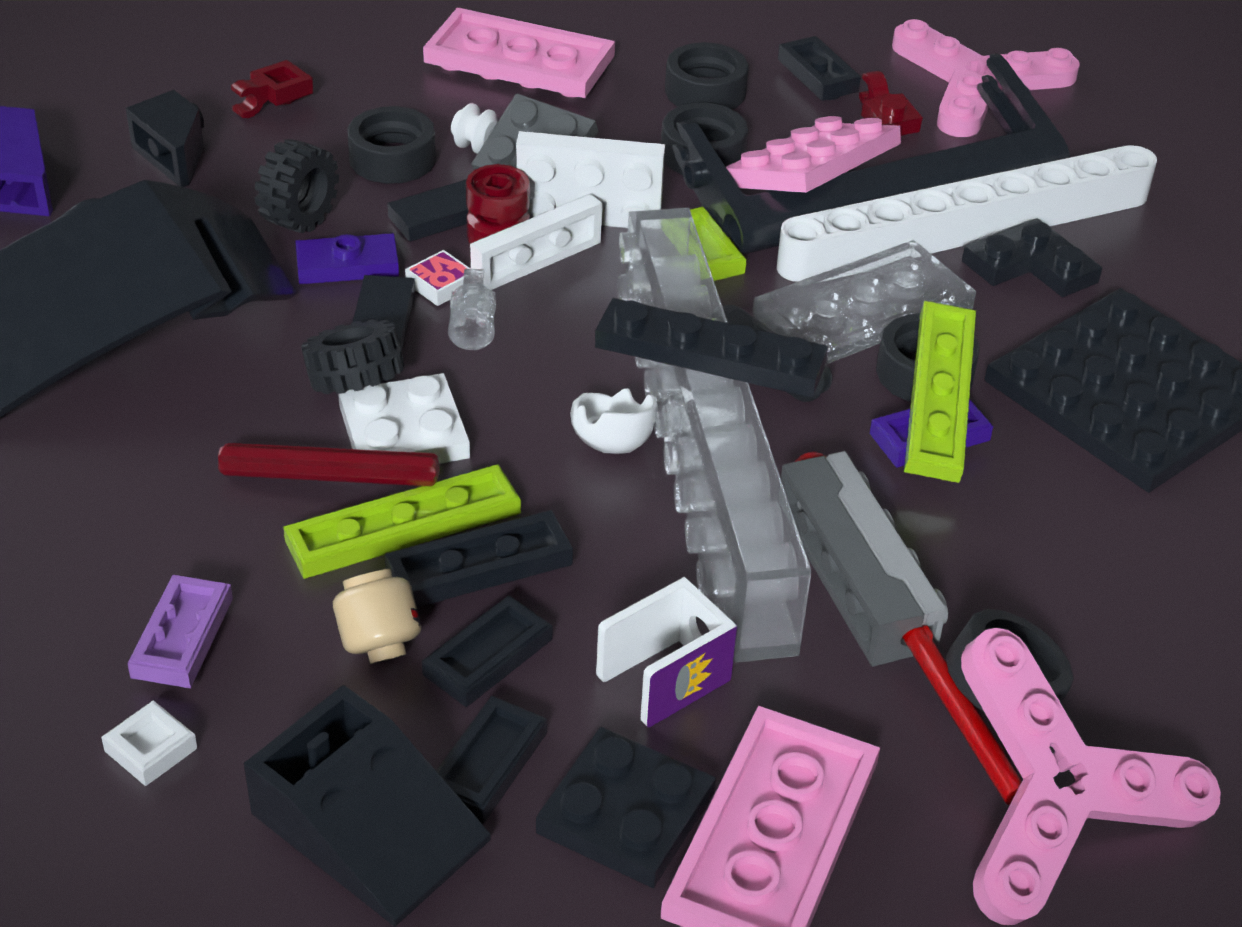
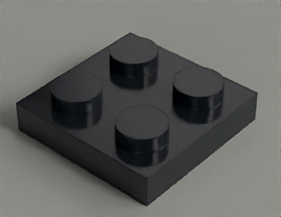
M600 727L536 816V834L654 889L714 795L716 777Z

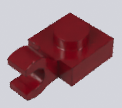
M288 60L251 71L250 80H238L231 85L233 92L240 97H246L243 102L233 105L232 110L242 118H251L261 110L263 104L268 100L275 106L291 104L295 99L313 94V78Z
M881 71L863 73L862 78L867 83L869 91L859 92V99L863 104L861 116L864 119L879 118L882 120V125L900 126L901 136L920 132L923 117L904 94H890L887 80Z

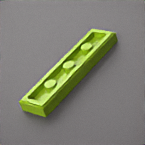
M928 301L923 303L919 321L904 465L905 473L960 482L965 460L976 318L975 310Z
M499 464L438 481L431 487H417L283 526L284 537L303 579L376 558L386 553L409 548L521 514V499Z

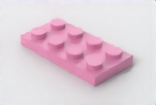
M457 7L423 47L424 63L438 65L445 70H460L478 74L485 79H501L519 83L525 88H541L559 92L566 97L586 98L614 58L615 41Z
M838 116L821 117L815 120V125L812 127L792 130L791 136L786 139L768 141L766 143L767 148L763 150L749 151L741 154V160L727 166L726 169L739 188L806 193L901 144L900 126L882 125V120L879 118L860 119L851 124L842 123V118Z
M758 706L662 901L660 919L681 927H810L877 766L880 747Z

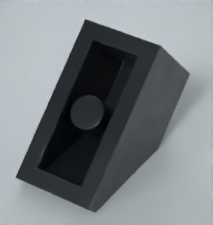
M171 90L126 107L132 148L178 186L185 187L189 185L204 149L202 137L204 118L198 106L189 102L175 90Z

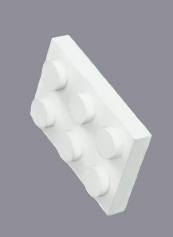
M519 131L516 143L517 168L527 174L530 181V205L528 209L530 219L591 194L602 202L601 226L659 231L662 211L665 144Z

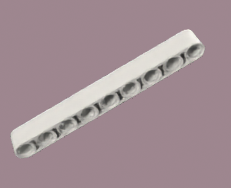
M1121 146L792 217L785 220L781 226L777 271L783 278L790 281L808 282L962 247L1036 218L1049 226H1055L1138 207L1147 201L1157 157L1153 152L1141 146Z

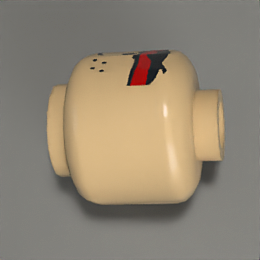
M391 569L374 571L344 580L345 590L337 594L333 600V609L344 649L352 654L368 653L370 664L406 655L404 642L416 638L421 631V622L409 581L404 578L393 577Z

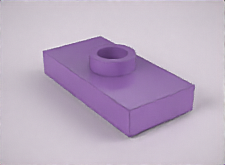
M172 575L127 663L130 678L191 689L233 600L231 584Z

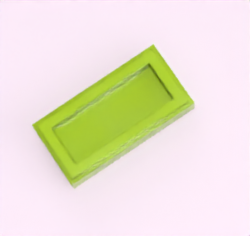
M704 207L661 216L660 231L701 284L745 274V257Z

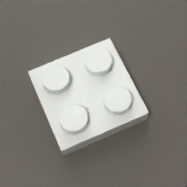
M444 373L417 376L412 379L382 383L374 387L369 385L363 387L364 390L354 392L353 389L339 394L340 410L352 449L434 453L439 457V463L470 458V442Z

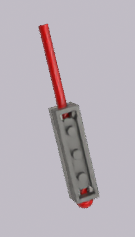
M845 451L829 454L828 457L818 452H807L799 456L795 462L783 464L777 506L870 665L874 667L914 656L1002 799L1007 805H1010L1022 783V779L976 707L955 685L948 673L947 662L938 649L943 624L948 619L945 598L940 590L933 589L921 570L916 552L912 548L906 547L895 530L894 520L887 509H882L871 492L866 475L862 471H857Z

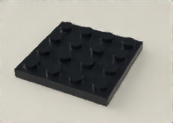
M1122 288L988 364L985 382L1148 493L1242 431V362Z

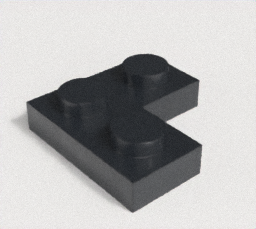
M1038 218L964 246L962 262L992 286L1030 272L1062 298L1098 284L1103 268L1084 254L1081 249L1075 247Z

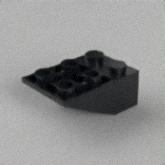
M345 685L338 688L243 763L251 814L394 927L491 840V834L392 719Z

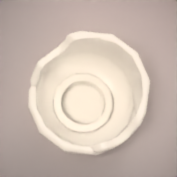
M628 388L622 389L613 397L602 393H583L572 403L570 412L571 424L579 438L595 450L612 454L630 453L649 439L655 424L658 404L656 397L653 395L646 396L642 404L637 403Z

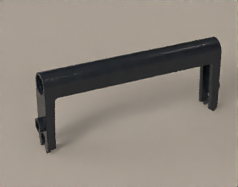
M997 53L990 54V58H988L986 63L1003 89L999 88L997 81L992 76L985 75L982 76L983 83L977 85V90L1007 135L843 173L806 193L771 190L754 195L743 194L697 122L690 124L685 122L677 123L679 134L682 140L686 142L688 149H685L681 144L672 145L675 158L682 169L685 184L689 189L694 190L703 207L742 255L778 247L782 223L792 217L1070 158L1068 146L1062 135L1007 60Z

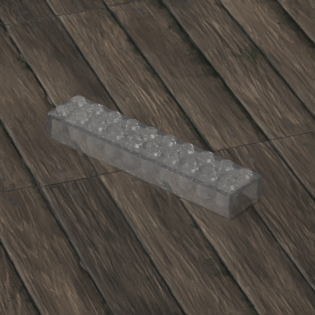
M674 208L630 211L628 214V232L620 233L619 236L621 262L626 264V274L618 275L619 299L638 301L644 305L680 313H692L698 317L728 323L690 209ZM636 357L638 369L646 368L644 373L645 396L653 395L657 400L658 411L654 424L657 438L667 437V441L664 442L665 469L667 475L675 474L676 476L674 499L677 512L679 514L686 513L687 515L685 521L687 550L689 554H698L699 560L696 564L698 590L704 595H709L710 601L737 625L733 663L799 656L812 571L749 384Z

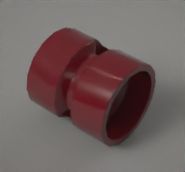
M494 164L477 168L468 175L466 180V205L468 208L467 240L469 245L530 219L528 213L530 181L527 174L522 170L510 165Z

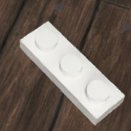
M589 194L471 243V269L476 272L475 288L482 294L601 243L602 202Z

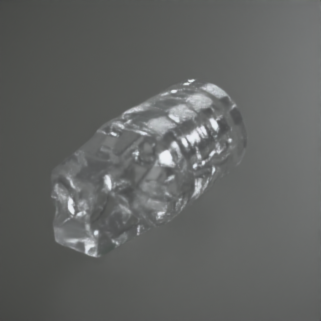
M465 269L463 285L451 292L448 335L456 346L465 350L482 349L491 343L495 335L496 292H492L484 285V269Z

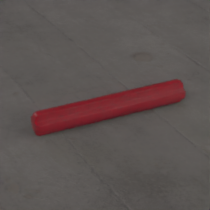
M227 443L219 449L218 469L225 476L431 487L438 481L440 473L439 457L434 453Z

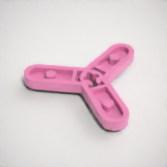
M911 19L897 26L893 36V50L902 57L949 82L939 106L938 128L945 134L954 137H970L977 134L981 129L988 110V105L977 90V85L983 83L982 76H992L997 81L999 88L1003 89L987 66L986 61L990 58V55H980L960 44L957 39L945 36L932 29L926 22ZM1052 48L1048 51L1029 53L1011 51L1008 54H1001L1029 90L1069 87L1077 80L1080 63L1067 49Z
M993 628L985 630L966 645L961 656V668L965 679L1023 778L976 870L973 880L974 898L980 910L990 920L1001 925H1016L1040 912L1046 904L1087 818L1185 828L1193 827L1215 814L1220 805V788L1211 770L1200 761L1189 757L1086 746L1028 647L1019 636L1009 630ZM1050 746L1055 750L1054 753L1051 752ZM1070 770L1074 775L1075 782L1069 787L1059 789L1053 777L1059 772Z

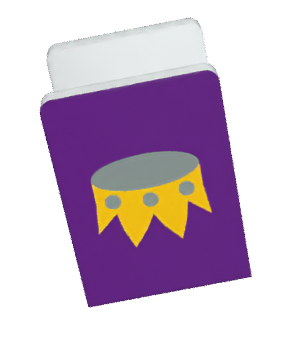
M683 577L599 624L596 675L603 682H607L680 641L684 645L683 647L649 665L644 670L641 721L647 727H652L731 680L737 625L689 580ZM696 616L707 625L710 632L701 635L697 627Z

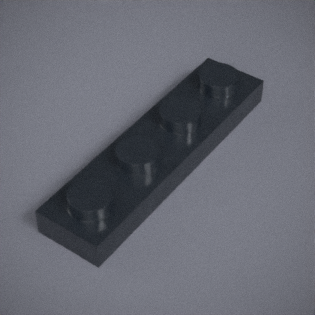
M612 298L595 330V348L812 398L826 365L828 353L827 345L809 342L803 338L782 336L752 329L746 325H733L698 317L692 313H680L644 305L638 301H626Z

